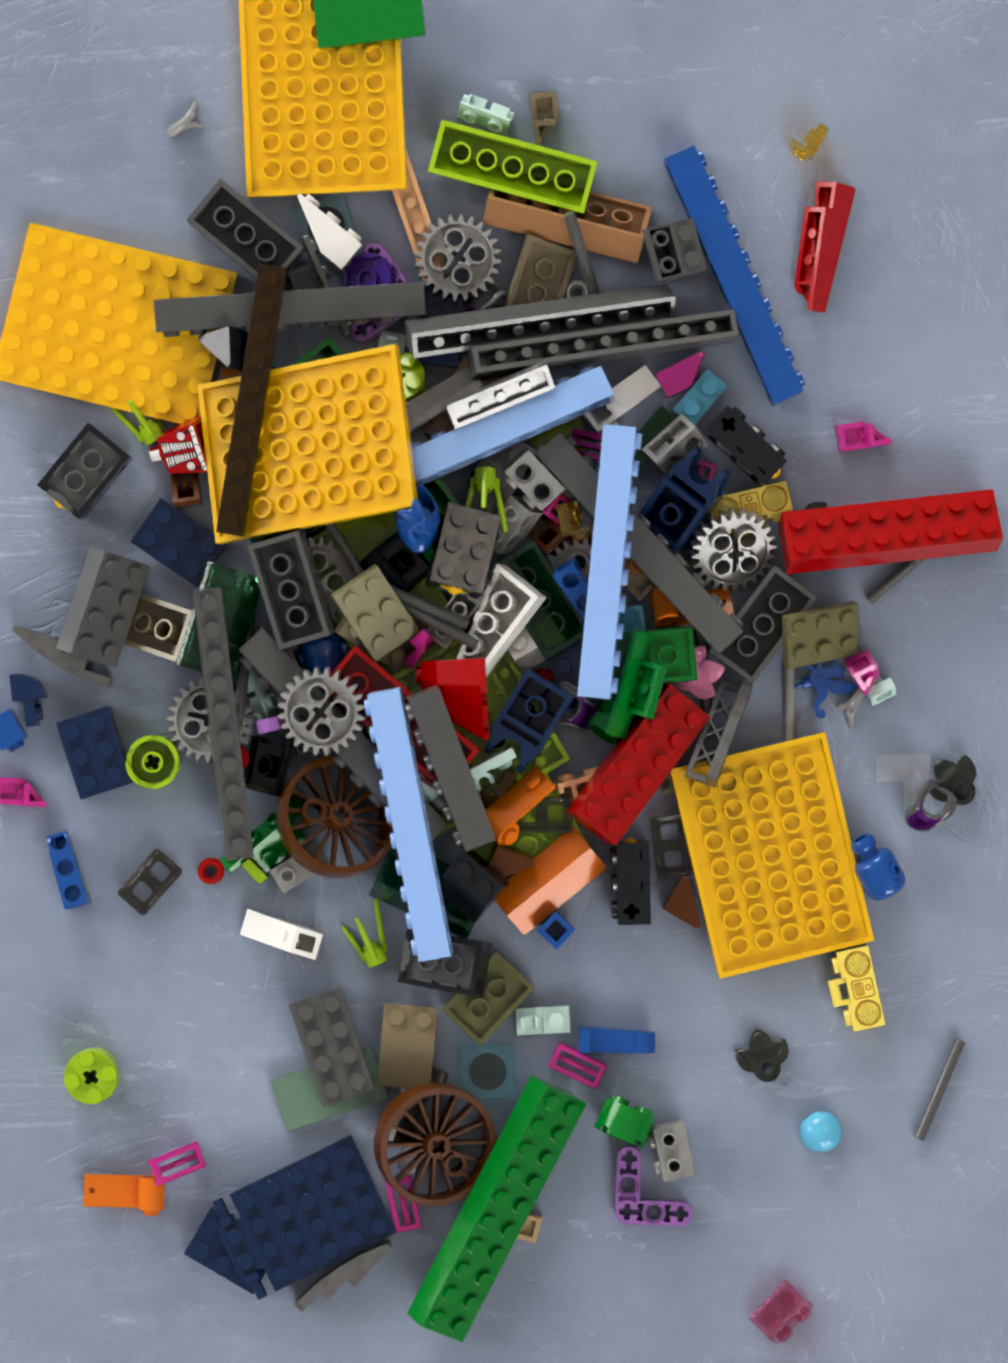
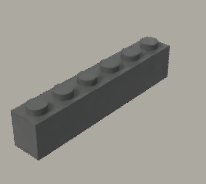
M435 685L406 696L408 704L404 705V709L409 721L414 719L417 730L413 732L418 745L424 744L427 755H424L423 759L428 771L433 770L437 780L432 782L437 795H443L446 802L442 809L447 821L452 820L456 830L451 832L457 847L462 845L463 849L467 852L495 841L494 832L440 689Z

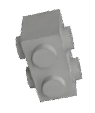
M684 1120L653 1125V1133H649L648 1136L651 1150L657 1149L658 1159L654 1160L657 1176L662 1175L664 1182L694 1176L695 1171ZM672 1135V1139L669 1141L664 1140V1137ZM673 1161L678 1162L675 1167L669 1166Z

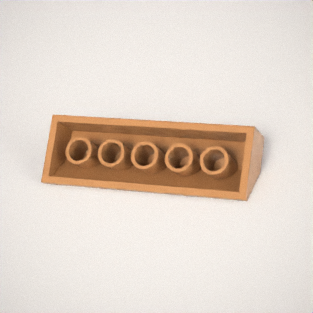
M490 189L482 220L483 224L517 232L521 235H532L549 242L552 241L574 248L564 217L565 213L571 212L570 210ZM590 191L584 214L575 212L586 250L598 255H606L638 264L644 242L642 230L648 226L652 207Z

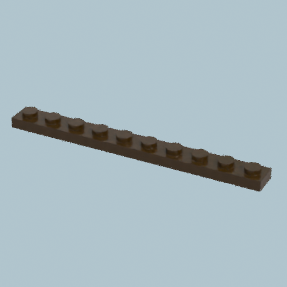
M259 264L216 528L217 533L244 537L287 276L286 267Z

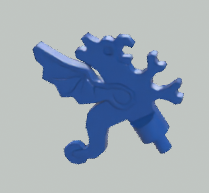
M829 660L832 662V666L827 665V668L821 667V662L817 663L816 668H813L812 665L803 666L809 669L811 674L801 678L800 682L795 684L796 689L815 687L817 697L813 703V709L819 719L826 716L825 711L820 709L819 706L828 695L827 689L839 696L843 693L850 694L851 690H855L858 687L856 684L846 683L839 679L835 681L830 680L833 677H845V674H842V672L846 671V669L840 668V665L836 664V660Z

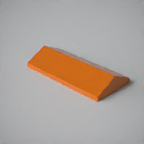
M574 826L534 857L535 865L518 871L507 879L510 884L495 900L523 935L527 934L607 868Z

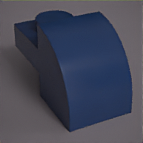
M9 675L12 701H23L26 727L39 726L40 720L44 719L43 706L38 704L37 699L48 698L44 686L39 680L30 675Z

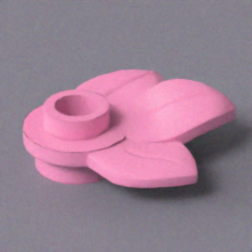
M697 646L694 648L698 680H692L687 683L683 681L673 683L682 691H690L696 698L709 699L716 695L712 683L722 676L725 667L718 662L706 660V646Z

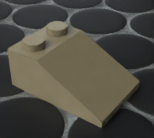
M141 594L124 645L193 668L199 650L195 613L192 610Z
M384 1003L377 1076L378 1086L411 1088L418 1084L431 1082L438 1008Z

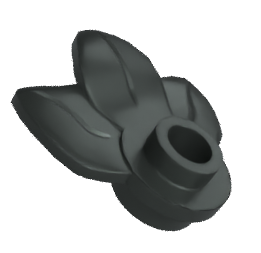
M967 755L962 756L957 764L948 760H936L934 773L939 787H944L956 796L958 805L970 803L976 793L973 782L977 772L973 761ZM961 786L967 789V794L964 796L959 795L957 789ZM935 788L929 792L938 801L944 802L948 799L947 795Z
M757 1029L750 1038L749 1048L736 1049L735 1057L739 1066L744 1071L755 1073L756 1077L763 1082H772L780 1075V1065L787 1059L789 1049L785 1039H780L773 1043L765 1032ZM770 1064L772 1071L765 1073L762 1070L763 1065Z

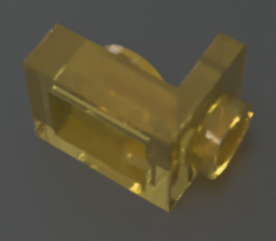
M819 124L816 130L811 127L804 140L808 144L807 146L792 139L788 147L792 150L791 154L800 160L805 161L807 158L812 161L829 128L822 124Z
M577 501L557 505L562 537L572 536L573 540L589 538L588 533L593 532L594 525L581 526L582 511L578 507Z

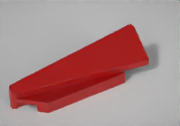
M816 182L815 207L805 206L794 287L806 299L808 310L820 313L826 311L855 194V188L838 182Z

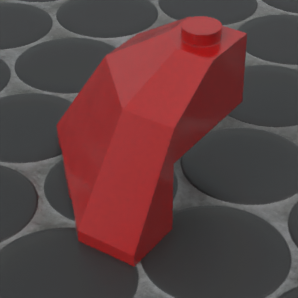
M485 658L420 662V667H415L416 684L421 683L422 690L436 685L440 689L451 721L483 740H489Z

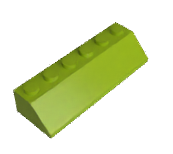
M441 120L428 172L584 214L598 161Z

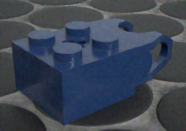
M698 446L692 448L684 459L672 466L640 511L651 523L648 529L655 536L660 533L670 544L669 547L676 552L689 546L690 541L695 537L694 531L700 530L702 527L700 523L706 521L724 495L726 482L731 474V471L726 468L711 481L703 479L698 472V462L702 449Z
M526 669L494 722L490 741L484 751L490 754L504 739L515 740L521 748V756L516 771L522 773L528 763L542 753L576 696L533 669ZM540 699L542 701L541 705L544 708L543 711L538 710L536 713L533 711L534 705L532 701Z

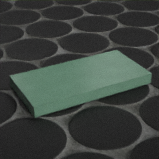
M371 1046L361 1051L374 1090L326 1107L322 1106L310 1067L270 1080L287 1132L389 1098L386 1086L377 1085L378 1062L373 1047Z

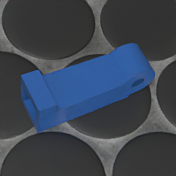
M574 557L556 567L553 577L585 622L588 579L580 568L581 565L577 558Z
M68 831L47 836L49 854L64 909H72L92 903Z
M579 1026V1053H655V1032Z

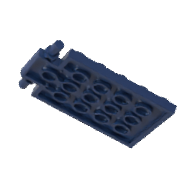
M351 1135L229 1193L240 1215V1218L235 1220L233 1213H229L222 1197L213 1201V1205L220 1217L218 1222L221 1227L217 1229L218 1235L239 1279L245 1277L247 1284H251L258 1300L267 1296L260 1280L262 1275L259 1269L263 1267L276 1292L397 1233Z

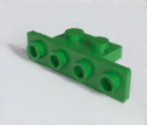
M637 630L633 631L625 664L622 668L618 691L615 694L614 704L608 719L606 735L626 739L633 714L650 719L654 718L668 667L648 662L654 640V635Z
M290 797V808L300 809L304 802L296 797ZM277 811L269 814L262 824L256 829L251 830L254 852L252 859L265 873L269 872L289 855L278 833ZM288 814L290 826H295L292 821L299 815ZM301 830L293 832L299 844L307 839ZM224 855L220 860L226 870L232 873L248 858L227 861Z

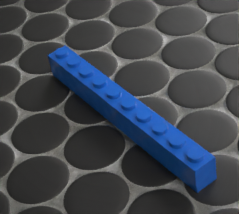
M691 146L665 158L664 165L688 219L693 218L701 248L729 310L734 309L738 331L771 405L774 406L801 394L804 391L802 386L805 385L803 376L799 370L795 372L791 363L794 361L793 354L789 346L784 347L780 339L783 336L782 329L777 321L773 323L769 313L773 312L770 302L767 297L762 298L758 289L762 287L756 273L751 274L747 265L751 263L749 255L745 248L740 249L738 245L739 233L734 223L730 225L726 218V215L729 214L728 208L723 199L718 200L715 193L718 186L713 175L708 176L704 166L707 165L703 152L701 150L697 151L695 146Z

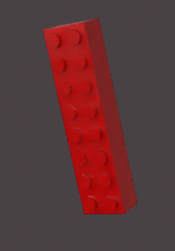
M993 489L788 511L781 513L778 523L787 574L998 551L1003 540Z

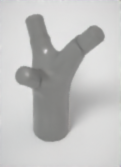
M194 101L189 111L166 130L172 139L187 128H202V123L192 121L196 115L197 102Z
M859 688L856 689L850 700L836 707L838 711L847 709L846 716L848 717L849 728H854L856 711L865 697Z

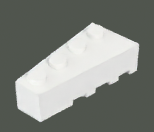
M498 563L493 571L492 580L485 590L481 606L473 618L474 622L468 634L479 640V643L474 650L462 644L456 658H485L486 678L547 598L507 565Z

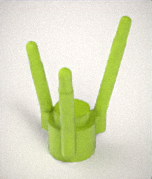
M129 400L128 404L141 423L138 426L139 430L119 410L109 408L137 437L139 442L142 443L144 441L146 446L155 443L157 438L163 434L162 430L165 426L159 419H154L155 423L152 419L146 421L133 400Z
M492 467L475 468L474 477L470 478V488L465 506L471 507L476 489L477 492L481 493V508H486L487 493H491L494 489L499 516H501L502 531L507 533L508 528L500 491V479L496 478V469Z
M374 898L373 901L380 944L377 941H370L359 917L355 918V922L365 943L362 948L345 925L341 927L348 940L358 952L361 961H365L368 968L388 960L385 953L389 949L385 941L378 898Z

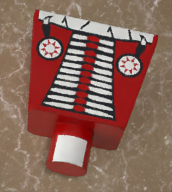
M201 416L166 430L157 438L159 446L151 447L149 450L152 462L164 461L166 469L170 474L207 472Z

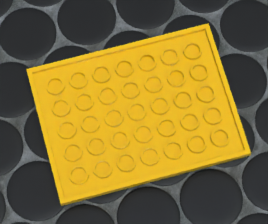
M239 0L247 198L297 196L299 193L304 196L307 194L322 195L407 190L401 39L319 49L313 0Z
M29 223L0 340V381L130 413L134 412L128 401L133 400L143 416L179 425L201 416L197 385L212 382L218 358L197 340L200 335H190V330L179 331L180 336L164 337L163 332H156L154 300L234 294L238 273ZM206 329V333L215 331L217 329Z
M393 344L271 370L244 537L216 532L241 376L197 385L216 544H226L384 514L401 509H410L412 500H418L398 345Z
M825 732L727 755L715 788L686 778L685 773L688 765L671 770L672 786L719 979L875 941L862 885L855 873L856 860L851 848L850 834ZM707 761L696 763L692 772L707 776L709 770Z

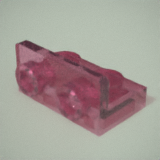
M784 1280L749 1319L770 1341L776 1344L780 1343V1341L783 1343L792 1335L794 1326L798 1322H804L810 1316V1309L814 1305L787 1280Z

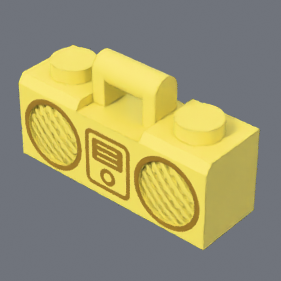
M783 481L724 495L710 515L715 519L718 518L719 510L724 515H727L730 507L737 514L739 509L743 507L746 515L750 510H753L756 517L761 515L765 522H768L767 519L772 518L773 523L779 522L782 512L793 511L787 482ZM750 533L744 534L743 538H747Z
M863 944L834 951L835 958H831L835 974L839 973L841 978L828 980V986L833 1007L844 1005L847 1007V1010H843L846 1026L851 1025L853 1031H860L885 1025L868 945ZM845 983L848 998L842 999L839 984Z

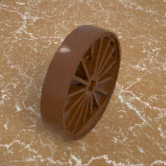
M332 755L307 763L289 779L278 801L276 821L278 833L285 849L300 866L322 877L341 879L360 875L376 866L392 848L390 833H394L392 823L387 822L385 809L382 806L380 808L371 806L352 811L355 806L370 795L369 792L365 793L349 806L348 802L357 787L354 783L342 802L345 767L339 768L335 801L326 767L338 766L331 759ZM317 769L320 770L328 800L308 776V773ZM299 779L306 783L317 798H309L294 789ZM291 795L304 802L300 809L289 807ZM308 806L318 810V818H311L307 814L306 809ZM378 810L377 821L353 817ZM336 812H339V816L343 817L341 821H338V816L334 815ZM288 814L299 815L303 824L290 826ZM325 824L300 844L293 834L294 831ZM355 824L377 827L376 836ZM328 828L312 857L302 847ZM333 831L329 865L317 860ZM352 831L374 843L372 856ZM338 834L348 867L335 866ZM347 837L362 854L366 862L359 865L354 864Z
M444 1082L422 1083L400 1093L383 1111L374 1135L375 1160L385 1181L402 1197L425 1206L448 1205L469 1195L497 1141L496 1131L492 1118L486 1108L475 1096L465 1089ZM440 1094L451 1095L438 1123ZM433 1095L432 1121L430 1125L421 1099ZM458 1097L467 1100L468 1104L447 1124ZM415 1104L418 1106L426 1131L408 1113ZM475 1108L479 1119L451 1131ZM405 1115L423 1135L400 1127L396 1123ZM479 1126L483 1127V1138L452 1139ZM391 1129H394L419 1140L388 1141ZM434 1141H437L439 1144L436 1148L433 1145ZM483 1144L479 1158L451 1147V1145ZM387 1147H414L392 1158H387ZM416 1155L395 1177L393 1176L389 1166ZM453 1157H458V1164L454 1168H448L449 1160ZM436 1159L447 1186V1190L440 1193H435ZM467 1159L477 1163L469 1175L465 1173L468 1168ZM420 1163L410 1188L402 1187L399 1183ZM429 1164L428 1193H417V1188ZM449 1175L452 1177L462 1175L464 1180L453 1187Z

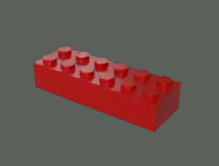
M356 645L331 673V675H334L340 670V679L343 680L345 677L350 676L348 685L358 684L354 693H363L364 695L358 700V703L364 704V700L368 699L367 694L370 692L403 687L406 704H408L406 696L413 694ZM333 692L331 696L335 699L337 693ZM365 708L360 710L359 713L366 715V719L361 720V722L367 727L373 726L371 715L367 716ZM414 719L410 720L409 724L418 769L430 780H437L434 771H428L423 756L427 755L424 744L418 745L413 732L417 730ZM455 729L466 761L469 764L480 749Z
M663 684L654 718L650 719L639 715L635 717L629 726L626 739H619L566 812L605 844L616 846L711 717L674 686Z

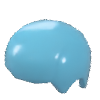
M818 1111L812 1113L801 1122L799 1137L802 1144L810 1151L827 1152L838 1145L843 1129L839 1119L832 1113Z

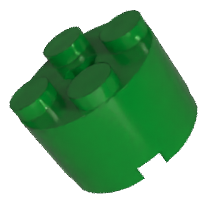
M611 1095L610 1099L606 1098L593 1128L600 1130L603 1126L601 1132L628 1144L635 1145L637 1141L635 1147L643 1149L655 1121L652 1118L654 1112L641 1106H635V1109L628 1107L630 1101L616 1095Z

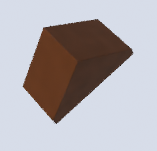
M199 473L171 474L172 497L175 508L180 509L204 505Z
M542 514L527 535L546 555H549L567 537L545 514Z
M496 841L486 861L503 877L535 865L531 853L511 845L500 846Z
M682 874L662 908L694 928H699L701 925L687 874Z

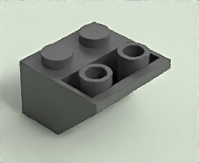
M693 218L642 230L656 282L681 280L697 276L707 270Z

